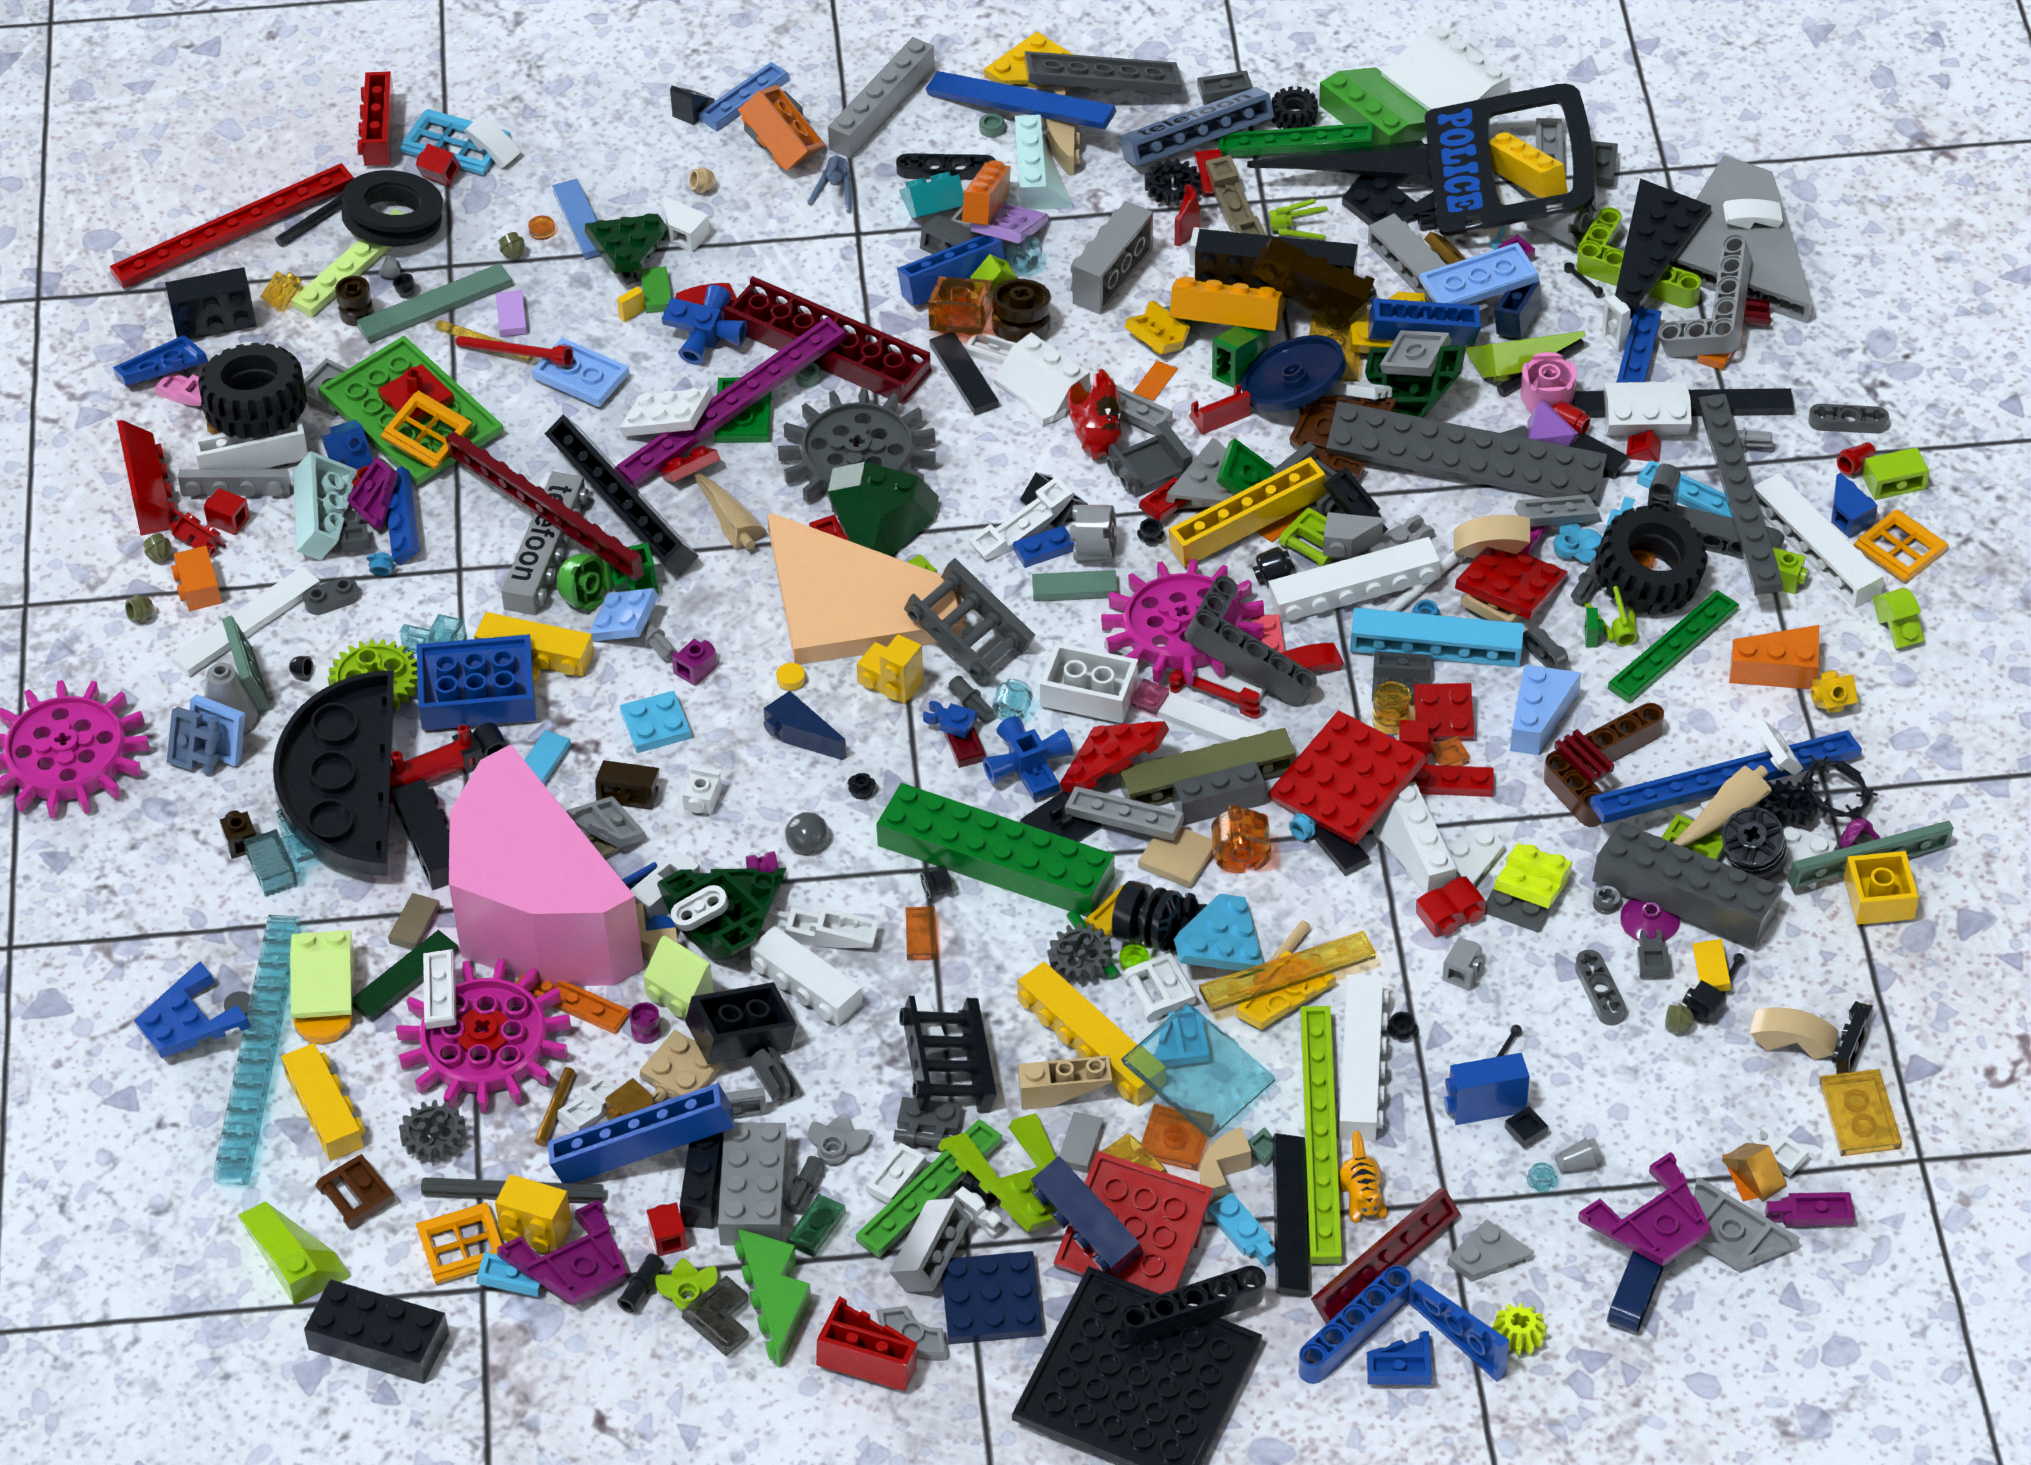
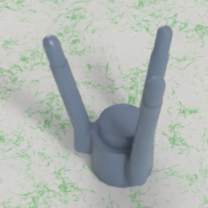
M837 155L829 158L826 169L823 170L822 176L807 202L809 205H812L827 179L832 183H838L843 180L846 212H851V173L847 171L848 162L846 159Z

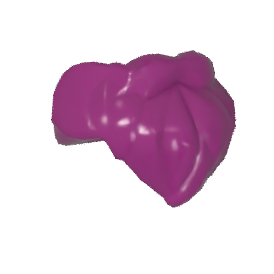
M1855 818L1848 823L1839 839V843L1843 849L1858 845L1854 840L1859 833H1867L1875 840L1880 839V836L1873 830V825L1865 818Z

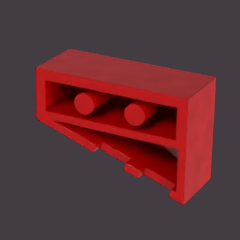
M839 1296L817 1338L816 1365L906 1391L916 1371L917 1343L888 1325L881 1326L870 1319V1314L864 1310L861 1312L856 1311L847 1305L846 1299Z

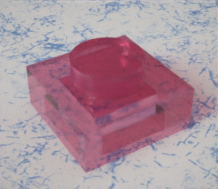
M1143 679L1131 696V706L1156 715L1169 695V688Z

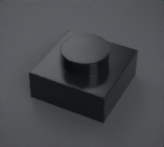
M1530 1106L1505 1120L1504 1128L1523 1148L1548 1133V1125Z

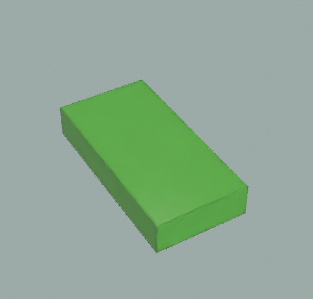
M666 266L640 269L646 313L665 311L671 298Z

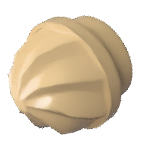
M705 167L693 169L689 177L690 188L698 193L712 190L716 181L713 172Z

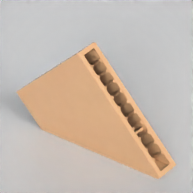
M774 513L767 514L768 532L794 663L800 665L864 655L874 642L887 647L897 634L922 646L938 643L918 623L913 622L908 617L904 607L913 593L922 601L944 582L941 574ZM951 590L930 609L943 620L961 604V597L955 590ZM965 616L951 627L961 639L962 628H966Z

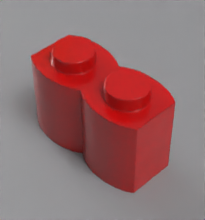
M1463 876L1450 881L1442 888L1431 890L1416 900V914L1434 937L1452 934L1459 925L1475 923L1481 919L1485 913L1486 900L1468 877Z

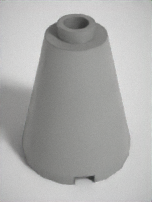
M1530 198V199H1528L1527 201H1529V200H1535V199H1540V198ZM1593 200L1585 209L1565 214L1548 215V217L1524 221V223L1572 247L1578 248L1594 221L1592 216L1593 211L1597 212V205L1595 200ZM1562 203L1548 205L1547 209L1562 206Z
M218 663L210 667L206 675L204 697L244 712V735L250 733L253 729V724L259 718L256 703L241 682L233 666L227 663Z

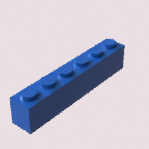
M719 1083L547 1141L549 1165L562 1183H575L735 1128L732 1104Z

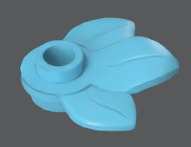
M1578 523L1562 524L1559 528V534L1553 542L1554 552L1563 559L1575 557L1581 562L1591 563V560L1596 556L1595 549L1599 547L1602 536L1595 530L1581 529Z

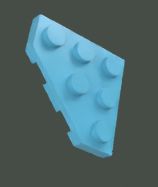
M1218 894L1174 939L1179 962L1183 964L1259 973L1264 967L1246 897Z

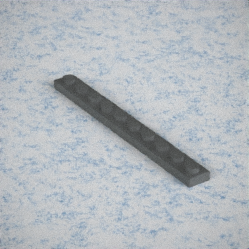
M1726 394L1698 397V406L1754 595L1782 592L1783 582Z

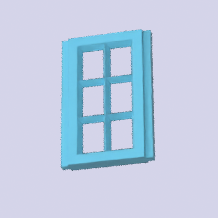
M430 109L424 110L399 148L402 153L418 157L426 145L416 141L419 136L437 140L438 142L435 146L439 148L443 142L462 147L458 154L454 153L461 165L459 169L484 175L494 163V160L485 149L479 151L470 138L467 141L448 136L452 130L465 133L464 130L473 121ZM428 124L447 128L443 135L424 130ZM502 130L508 137L511 136L509 131ZM467 149L486 154L482 161L464 156Z

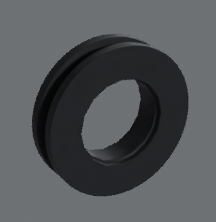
M396 170L372 171L355 177L344 188L342 221L352 234L367 242L391 247L411 246L430 239L440 229L443 207L442 195L436 186L418 175ZM380 202H398L408 205L414 211L402 215H389L378 212L369 206Z

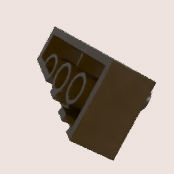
M1273 236L1259 250L1251 270L1252 274L1337 328H1340L1367 301L1375 280L1367 275L1365 278L1352 274L1354 270L1345 266L1342 269L1327 263L1328 259L1321 256H1308L1305 254L1304 249Z

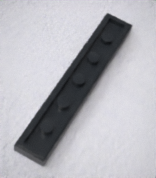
M1275 1133L1272 1145L1276 1293L1306 1297L1309 1292L1305 1137Z

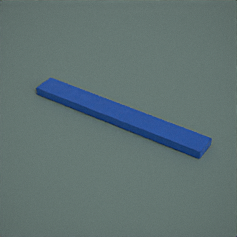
M941 71L935 73L926 87L927 94L931 96L1022 114L1041 115L1043 118L1104 130L1117 112L1115 105Z

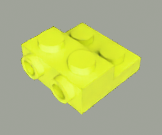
M1517 843L1507 857L1506 866L1495 880L1494 890L1549 909L1568 882L1572 862L1566 860L1563 855L1542 852L1535 845Z

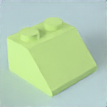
M662 936L643 976L645 994L651 1001L659 1002L669 1008L675 1016H682L686 1019L691 996L714 993L711 964L669 937Z

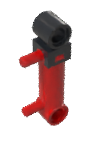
M484 723L478 726L473 733L467 725H460L457 729L458 734L452 736L453 742L407 761H403V755L400 751L392 752L391 789L421 779L429 783L462 769L468 774L475 770L481 759L508 746V743L498 726L494 723ZM392 793L390 795V804L393 803Z

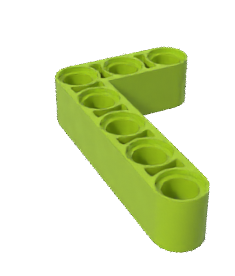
M1605 207L1598 212L1578 246L1576 269L1580 274L1617 286L1624 255L1623 250L1614 248L1620 236L1622 219L1621 212L1618 209ZM1671 266L1649 297L1682 308H1693L1699 303L1701 279L1694 273Z

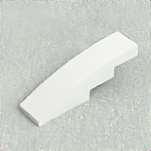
M791 907L790 913L770 909L757 937L761 938L773 926H776L801 945L831 948H872L879 921L821 907L820 913Z

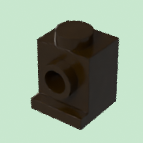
M237 810L230 811L225 815V818L219 819L231 859L260 851L256 832L248 811L242 813ZM246 839L250 840L247 842L234 845L235 842H239Z

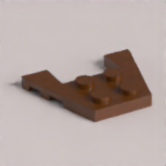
M1322 396L1307 404L1289 438L1290 445L1298 450L1307 442H1310L1316 446V459L1336 472L1347 467L1351 473L1358 476L1357 481L1359 482L1365 471V463L1326 453L1337 401L1394 412L1396 400L1386 398L1385 402L1362 398L1361 401L1346 400L1345 397Z

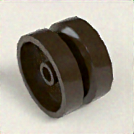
M1011 279L995 287L992 293L993 312L991 325L993 332L998 337L1017 343L1031 332L1040 339L1047 335L1050 329L1049 311L1051 309V295L1045 285L1034 280Z

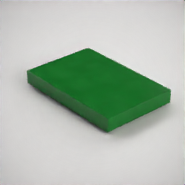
M741 377L718 378L717 394ZM772 391L717 429L714 434L715 443L769 442Z

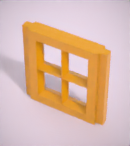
M417 391L386 426L381 434V439L436 470L450 453L446 438L432 431L431 428L438 420H441L456 429L454 432L464 437L472 426V422L424 393ZM417 407L434 416L427 426L409 417ZM405 421L422 430L415 440L397 431ZM426 434L444 443L437 453L419 444Z
M1897 509L1896 511L1893 510L1860 536L1854 543V547L1905 583L1940 557L1948 549L1949 544ZM1895 525L1910 536L1901 542L1886 530ZM1881 535L1896 547L1890 552H1886L1872 541ZM1915 539L1930 550L1921 556L1907 546V544ZM1900 549L1916 560L1909 567L1893 556Z
M487 1202L415 1223L435 1285L479 1271L484 1253L469 1257L466 1245L488 1239L492 1249L488 1253L497 1254L498 1247L502 1245ZM482 1221L485 1233L463 1239L460 1227ZM454 1230L457 1241L434 1247L431 1236ZM460 1248L463 1256L462 1260L441 1266L437 1254Z

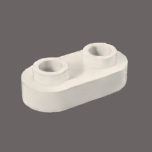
M719 886L705 887L676 903L671 910V918L679 930L691 931L723 914L728 908V897ZM718 902L716 905L710 906L712 903ZM692 916V918L684 920L686 917Z

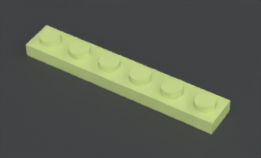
M394 209L389 213V215L404 214L403 212L397 209ZM360 238L291 299L292 307L313 318L336 297L335 286L337 282L347 276H360L392 247L373 244Z

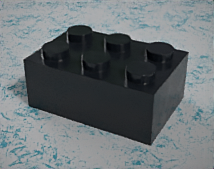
M245 267L165 282L177 338L185 335L189 339L256 327Z
M774 982L691 996L685 1020L707 1064L752 1057L763 1048L769 1054L768 1047L775 1048L777 1052L790 1050L797 1026Z

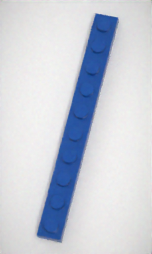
M1849 730L1789 745L1803 767L1799 773L1809 770L1810 766L1814 763L1810 758L1812 755L1816 760L1824 759L1825 756H1828L1826 761L1841 762L1842 760L1847 761L1858 758L1862 752L1861 746ZM1765 751L1591 796L1590 806L1601 822L1605 824L1716 795L1722 785L1744 765L1753 771L1760 765L1765 767L1768 771V775L1763 778L1765 781L1792 774L1785 769L1780 771L1770 759L1773 757L1772 753Z

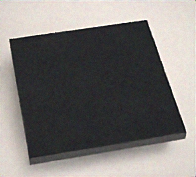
M1064 791L1020 819V823L1077 842L1082 841L1102 828L1101 823L1074 817L1070 814L1066 815L1065 805L1070 795Z

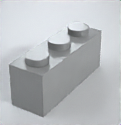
M955 1198L927 1200L889 1271L905 1292L934 1291L971 1220L970 1216Z

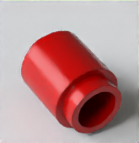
M1564 401L1552 406L1579 433V436L1586 433L1591 422V417L1586 415V411Z

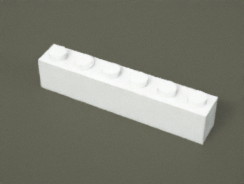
M1778 473L1754 485L1763 518L1773 528L1781 531L1785 540L1800 555L1806 556L1805 560L1854 609L1872 600L1871 596L1881 594L1884 580L1881 570L1874 567L1865 558L1864 554L1856 549L1847 540L1846 536L1829 522L1826 516L1820 514L1812 506L1811 502L1795 489L1790 481H1787Z
M1426 537L1269 581L1270 600L1276 614H1279L1280 623L1293 621L1312 614L1322 613L1330 609L1351 605L1359 601L1376 598L1384 594L1402 591L1406 588L1441 579L1440 560L1430 538Z
M1347 974L1339 1139H1352L1354 1131H1359L1363 1140L1376 1141V1129L1383 1128V1110H1377L1378 1104H1384V1086L1378 1084L1379 1079H1385L1386 1062L1380 1061V1055H1386L1387 1037L1381 1036V1030L1387 1031L1388 1013L1382 1012V1006L1388 1007L1389 993L1388 988H1383V976Z

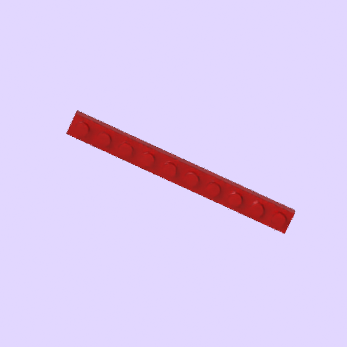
M340 163L110 265L111 274L124 289L343 191L354 177Z

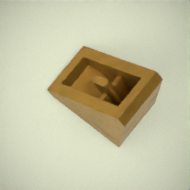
M1745 1143L1722 1158V1162L1762 1202L1784 1189L1787 1185L1769 1145Z

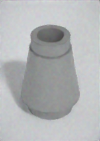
M1585 1137L1559 1154L1554 1155L1560 1172L1596 1167V1163L1603 1161L1595 1138L1587 1140Z

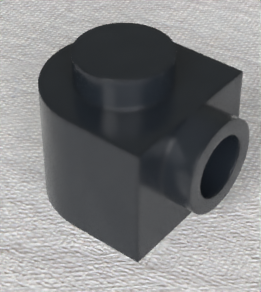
M1701 980L1695 989L1689 988L1682 1003L1691 1010L1694 1020L1710 1023L1723 1008L1726 999L1721 991Z

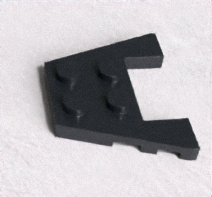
M1360 175L1342 197V205L1368 226L1394 213L1408 224V219L1417 217L1418 212L1436 211L1433 192L1415 202L1383 177Z

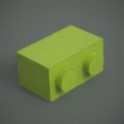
M1915 447L1865 458L1862 478L1875 501L1925 490L1930 470L1918 448Z

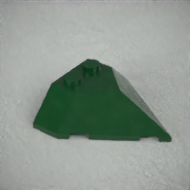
M1440 346L1436 369L1432 376L1383 374L1380 364L1390 347L1370 348L1365 369L1368 381L1372 384L1392 387V397L1378 398L1376 401L1386 402V398L1395 399L1396 408L1394 412L1421 418L1427 416L1461 374L1466 352L1465 346Z
M868 462L833 468L827 490V496L836 508L837 518L848 540L889 556H893L923 528H927L933 523L939 496L919 476Z
M758 868L711 869L710 873H693L692 869H681L658 881L657 886L670 916L671 910L676 903L705 887L715 885L725 891L729 904L723 914L691 931H682L710 959L732 956L755 943L787 868H775V872H758ZM714 902V903H712L710 906H714V905H716L718 902ZM688 916L684 920H688L692 918V916Z

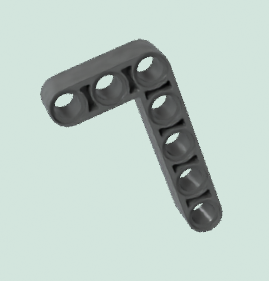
M1671 464L1659 465L1649 489L1647 508L1652 509L1653 506L1662 507L1663 511L1669 512V510L1676 512V516L1681 519L1685 517L1690 521V526L1692 528L1696 527L1701 534L1699 539L1704 540L1707 548L1706 551L1744 559L1732 518L1677 505L1681 478L1680 471ZM1766 526L1772 549L1773 547L1782 549L1785 540L1783 533L1778 529Z
M1223 575L1218 576L1205 594L1184 633L1186 640L1194 647L1290 704L1303 705L1317 685L1316 676L1307 668L1223 619L1238 591V586L1232 578Z

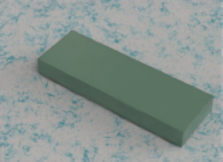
M1116 570L1032 574L1033 601L1108 598L1110 591L1117 593Z

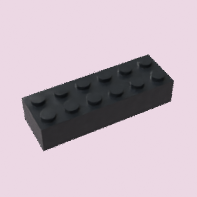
M1199 229L1195 248L1196 281L1218 280L1224 285L1233 286V284L1242 283L1248 285L1249 288L1255 289L1260 287L1274 288L1251 273L1259 250L1272 236ZM1273 236L1304 249L1305 254L1308 256H1321L1328 259V264L1340 269L1345 266L1354 270L1352 274L1357 275L1358 244Z

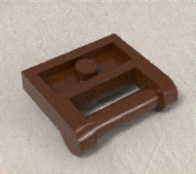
M362 1154L322 1176L316 1182V1188L322 1195H326L344 1217L343 1222L349 1229L357 1228L364 1219L395 1202L394 1193ZM342 1182L360 1205L353 1209L337 1190V1184Z

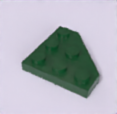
M648 213L643 216L621 217L620 219L598 220L592 223H585L584 233L613 273L618 274L639 271L646 257L650 258L657 249L659 241H663L667 237L668 226L659 214Z

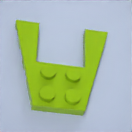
M1036 1113L1013 1119L1008 1128L1037 1167L999 1178L966 1132L941 1140L938 1148L942 1152L947 1150L957 1159L955 1164L964 1173L969 1170L980 1181L978 1186L985 1193L992 1192L1002 1202L999 1206L1027 1232L1058 1224L1052 1216V1213H1054L1053 1209L1048 1204L1043 1207L1032 1194L1034 1187L1031 1179L1056 1158Z

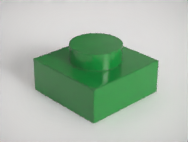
M1586 608L1584 625L1585 647L1597 648L1598 636H1603L1604 622L1603 619H1598V608Z

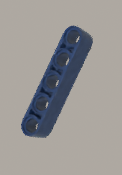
M1633 1251L1610 1306L1607 1323L1638 1333L1665 1265L1662 1267Z

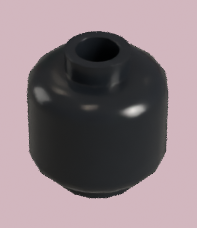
M1275 547L1256 556L1257 566L1252 567L1258 583L1264 581L1267 587H1269V581L1292 575V572L1295 571L1288 551H1283L1280 547Z

